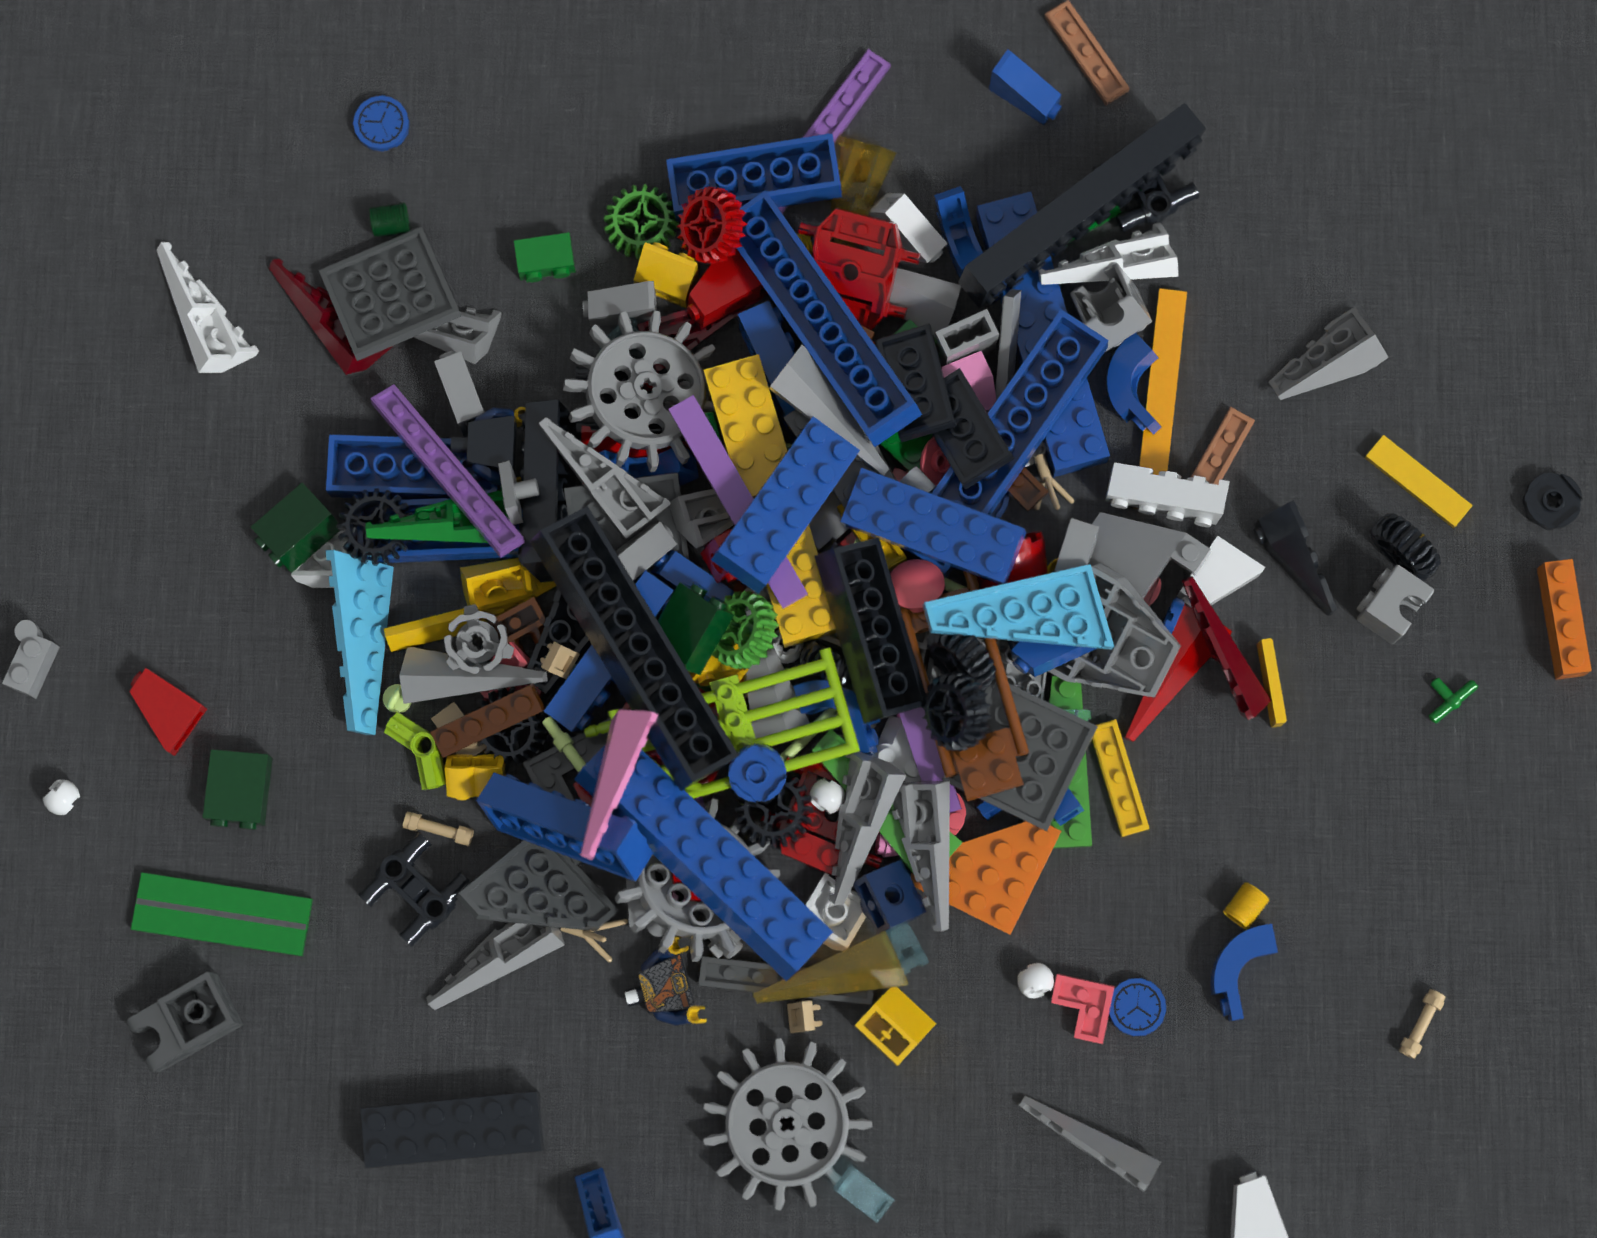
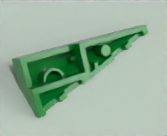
M501 485V490L487 493V495L509 519L505 510ZM452 499L415 509V514L399 518L398 514L392 515L389 521L375 525H372L371 522L366 523L367 538L488 543Z

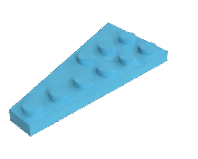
M325 550L326 559L331 560L333 576H329L330 587H334L336 602L332 609L337 650L342 651L343 666L339 667L340 676L345 677L347 692L343 696L347 731L375 735L386 642L384 629L387 628L394 567L379 563L378 566H373L371 560L366 564H362L361 557L353 559L347 553Z
M1091 564L932 600L923 604L930 633L961 634L969 637L975 635L980 638L1111 650L1114 648Z

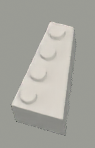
M1114 462L1105 501L1111 502L1110 505L1115 508L1127 509L1128 506L1139 508L1138 511L1143 514L1155 515V512L1167 514L1166 518L1171 520L1183 521V518L1195 520L1194 524L1198 526L1211 527V524L1216 525L1223 515L1230 481L1219 480L1218 485L1209 484L1206 481V477L1195 475L1194 478L1189 477L1187 480H1184L1176 472L1160 471L1159 475H1154L1151 468Z

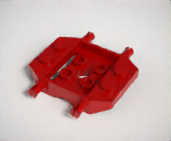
M836 208L819 226L801 222L799 227L801 229H799L798 234L814 237L812 257L835 290L843 295L872 302L871 304L840 295L861 326L872 331L888 315L905 319L906 314L904 313L907 312V308L890 303L897 268L901 261L918 265L921 253L908 251L903 248L897 223ZM831 237L884 250L885 252L882 255L831 241ZM847 264H852L858 269L856 279L851 280L845 276L844 268Z
M821 763L792 770L801 777L797 788L802 785L807 787V791L802 796L809 795L812 786L817 782V776L836 782ZM793 796L788 808L791 811L797 812V800ZM811 802L805 804L804 806L813 807L814 812L804 814V816L811 818V824L802 823L801 825L811 832L836 842L838 821H828L825 818L824 812L815 807ZM793 820L779 821L776 824V829L779 831L785 829ZM798 831L795 832L798 838L796 843L792 841L791 837L786 838L788 847L784 848L780 840L781 854L830 875H832L833 867L838 865L839 849H836L833 843L807 832L803 835ZM868 853L864 864L878 870L883 858Z

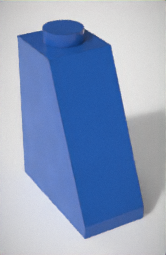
M1007 49L992 71L989 90L1042 125H1045L1049 118L1054 120L1062 108L1059 104L1061 94L1013 52Z
M670 550L653 564L655 567L651 573L673 590L677 588L679 582L690 586L694 582L707 589L706 595L710 598L715 596L725 602V595L733 596L734 594L732 589L721 582L716 583L713 576L677 551Z
M1019 641L1011 650L1013 665L1023 674L1029 672L1032 676L1036 677L1098 648Z

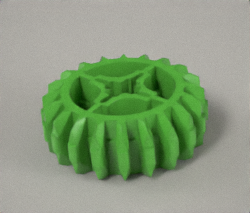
M645 184L642 186V191H637L636 185L631 186L632 193L630 194L625 189H622L621 194L623 198L614 196L612 200L615 205H607L606 209L610 214L604 216V222L608 223L604 227L605 233L611 234L608 237L609 242L616 243L615 248L618 252L625 248L626 257H629L634 251L638 260L640 259L645 242L649 244L657 242L670 248L671 243L667 238L676 239L677 234L674 230L678 229L676 226L679 225V222L675 220L674 210H672L673 202L667 201V193L664 192L658 196L659 191L657 187L648 192V187ZM638 204L635 211L622 215L627 208ZM648 204L658 208L665 219L658 218V215L650 214L647 208ZM643 212L646 223L644 222L645 225L641 226L640 232L637 221L639 222V219L642 218ZM619 225L633 230L636 240L625 236L620 230ZM661 229L655 237L645 240L648 233Z
M743 591L734 592L733 596L725 595V603L727 604L725 609L734 614V617L712 655L723 665L734 669H750L752 665H760V657L768 658L767 650L768 648H774L771 642L773 638L778 637L774 633V629L780 626L774 621L778 614L772 610L773 605L759 594ZM750 610L752 614L747 616L746 611ZM736 644H738L739 649L737 650L733 648V646Z

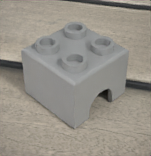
M1118 263L1104 271L1109 278V283L1103 290L1090 292L1082 285L1070 293L1083 324L1109 340L1106 351L1112 347L1119 346L1123 340L1136 332L1142 331L1152 322L1136 285Z
M1396 565L1392 570L1386 568L1372 585L1376 591H1370L1356 608L1360 612L1357 616V621L1390 644H1394L1407 632L1412 624L1401 615L1399 605L1407 606L1417 612L1422 604L1427 603L1434 593V589L1400 565Z

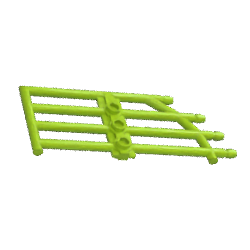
M831 648L819 650L820 660L744 682L739 681L737 674L709 682L711 691L702 693L707 704L715 702L720 718L717 720L736 752L752 744H762L770 747L840 726L845 738V744L785 760L786 772L860 751ZM825 670L830 687L752 710L747 709L744 693ZM832 698L834 700L838 714L836 716L760 738L755 737L752 721ZM619 709L608 711L611 720ZM611 720L585 728V736L595 737L598 734L609 733ZM647 739L642 750L648 752L655 750L651 741ZM654 761L672 778L665 765L660 766L656 761ZM725 777L704 784L696 782L684 790L694 799L729 789L731 785L729 777Z

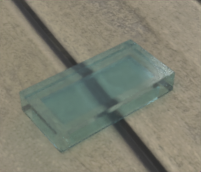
M852 1165L849 1166L833 1187L835 1191L876 1223L879 1222L895 1201V1199Z

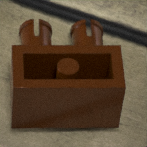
M534 594L496 614V623L488 619L484 622H488L495 628L498 633L499 643L501 634L497 625H504L508 635V643L514 642L527 655L519 639L524 634H530L534 644H538L547 616Z

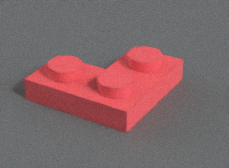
M1057 974L1051 1003L1079 1009L1074 1038L1100 1044L1104 1043L1115 986Z

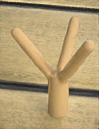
M1045 454L1034 456L1040 476V483L1044 487L1046 485L1055 510H1059L1060 505L1053 487L1069 503H1074V499L1051 476ZM1041 501L1034 506L1035 510H1039Z
M621 919L607 922L597 931L626 925L628 920ZM560 928L562 932L584 938L607 962L612 961V957L595 941L605 942L606 937L594 933L595 931Z

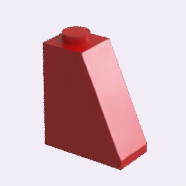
M736 248V255L728 256V261L711 264L689 293L688 314L693 321L697 320L702 328L760 297L762 285Z
M145 668L143 672L140 671L135 675L129 692L164 750L175 756L207 708Z

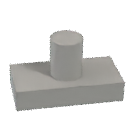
M510 461L498 463L505 510L513 525L523 523L520 500L540 495L536 478L517 482Z

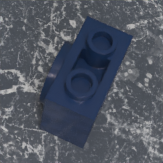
M902 859L864 875L853 884L860 898L861 909L864 915L871 921L877 935L908 923L927 912L924 907L923 898L917 892L911 880V874L905 867Z

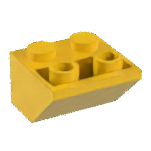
M645 242L634 276V284L654 281L657 297L687 308L689 293L699 280L698 263L694 262L695 259L688 256V254L679 253L677 255L669 252V249L660 243L653 242V244Z
M893 984L854 1027L893 1064L898 1066L936 1023Z

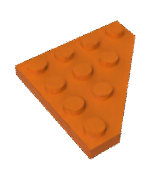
M1024 821L962 842L949 858V905L1011 935L1061 830L1050 825L1046 832ZM911 873V880L915 888L923 891L921 883L916 881L915 876Z

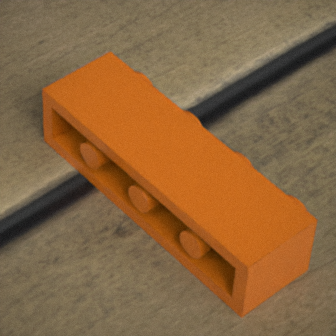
M1573 559L1544 562L1537 568L1555 680L1585 676L1592 670Z

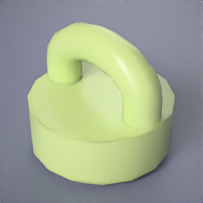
M400 684L389 686L383 694V703L390 712L403 713L412 704H403Z

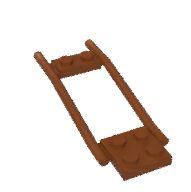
M963 571L968 588H961L942 594L939 599L980 590L977 576ZM900 606L924 690L927 693V685H930L915 635V633L919 634L929 631L925 612L914 613L910 609ZM983 638L986 650L989 651V656L994 661L993 665L996 668L995 680L1010 728L985 734L986 737L981 739L978 745L963 751L946 750L945 747L938 746L937 740H935L945 777H952L959 773L967 801L1024 785L1016 756H1023L1029 753L996 639Z

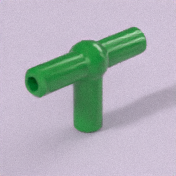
M1440 678L1433 680L1431 686L1445 702L1429 715L1430 720L1437 724L1452 710L1458 709L1461 703L1478 689V685L1473 680H1469L1458 691L1453 693Z

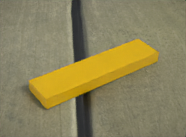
M1385 435L1380 438L1365 457L1366 460L1453 529L1473 506Z
M1114 719L1097 724L1098 728L1092 738V743L1121 838L1149 830L1148 821L1117 720Z

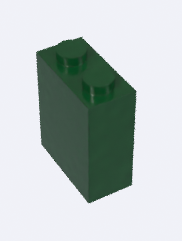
M303 482L251 526L258 535L254 539L265 552L270 549L272 552L268 556L279 568L285 565L291 573L340 532L337 529L339 522Z
M679 582L658 619V623L687 671L701 675L734 614L725 609L727 604L715 596L708 597L706 595L708 590L701 585L693 582L690 586Z
M211 749L203 818L211 821L210 826L227 828L228 823H237L240 829L256 830L257 825L265 826L273 760L268 754Z

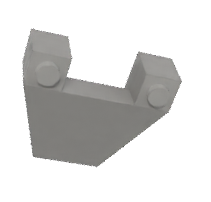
M1102 512L1098 514L1092 525L1098 526L1099 529L1097 542L1089 564L1091 566L1102 564L1123 575L1143 599L1170 560L1195 576L1211 553L1209 547L1185 532Z
M1102 564L1093 565L1091 567L1102 605L1106 606L1104 613L1114 648L1112 650L1095 649L1048 672L1067 682L1083 683L1094 687L1110 688L1154 698L1181 645L1126 577Z

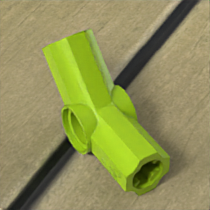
M396 712L388 721L384 733L415 754L422 790L446 786L443 758L431 733L400 712ZM429 738L432 747L429 752L424 753L421 744L424 739Z

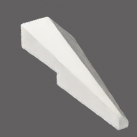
M1161 222L1153 224L1152 230L1142 234L1139 230L1135 231L1128 240L1118 241L1115 239L1080 253V259L1070 263L1067 260L1059 262L1058 268L1047 271L1040 269L1038 273L1041 285L1109 281L1104 271L1118 263L1130 279L1178 277V260L1169 245L1168 233Z
M161 242L156 250L198 373H222L255 357L259 352L258 348L255 345L250 346L242 337L243 330L239 326L234 327L225 317L227 311L201 280L195 281L187 271L189 267L185 261L180 262L170 251L172 245L169 242Z

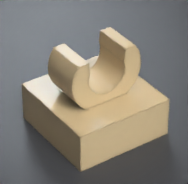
M556 642L548 644L547 647L550 650L546 658L541 657V668L567 679L580 654Z
M812 1001L787 1004L790 1033L815 1030V1027L822 1025V1021H814L813 1011L821 1009L820 1005H812Z

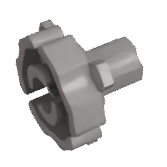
M476 604L465 606L464 614L458 616L448 626L449 630L454 632L461 622L467 621L460 628L456 637L457 652L452 646V635H447L444 638L446 652L449 655L446 663L453 671L461 668L464 671L477 674L480 672L481 667L469 666L465 660L472 663H483L495 655L494 660L483 667L486 671H491L503 658L511 659L514 647L508 644L506 627L504 625H497L501 634L499 643L498 633L495 628L488 622L479 620V618H487L491 622L496 623V615L479 611ZM475 634L483 640L482 649L478 646L474 647L472 643L475 641Z

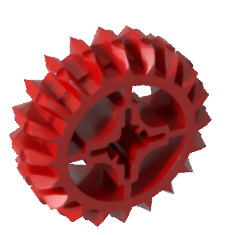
M705 187L704 189L696 190L695 195L688 196L689 203L681 204L684 212L678 215L681 218V224L676 227L681 230V234L677 238L684 241L681 248L688 251V256L695 258L701 263L716 264L728 261V256L736 255L735 248L742 247L739 241L740 238L746 236L742 232L743 227L747 225V223L742 221L743 216L746 214V212L740 210L742 202L736 200V195L724 188Z

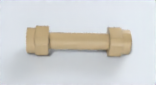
M408 811L403 821V828L414 832L423 830L455 839V843L470 846L474 834L473 829L463 826L455 828L423 819L422 815Z
M1430 989L1428 994L1425 995L1423 1002L1426 1005L1409 1038L1404 1037L1399 1050L1400 1053L1412 1059L1419 1055L1422 1049L1419 1043L1435 1011H1441L1446 997L1443 994Z

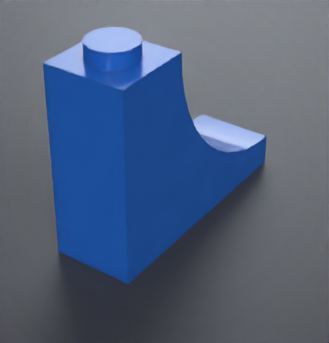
M603 1167L576 1176L575 1180L589 1237L625 1238Z

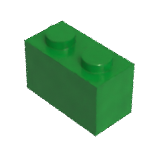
M570 233L514 240L520 280L538 282L542 280V277L566 278L570 276V273L576 272Z

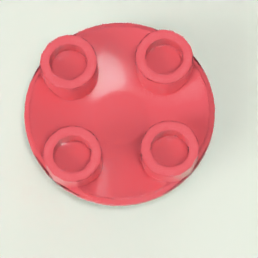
M913 559L905 561L896 566L890 573L899 606L908 608L914 613L924 611V602L939 599L945 590L943 573L935 564L926 560Z

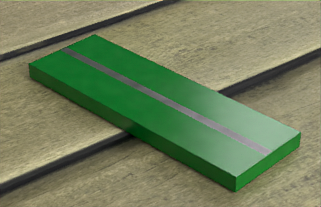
M141 872L131 930L303 957L313 899Z

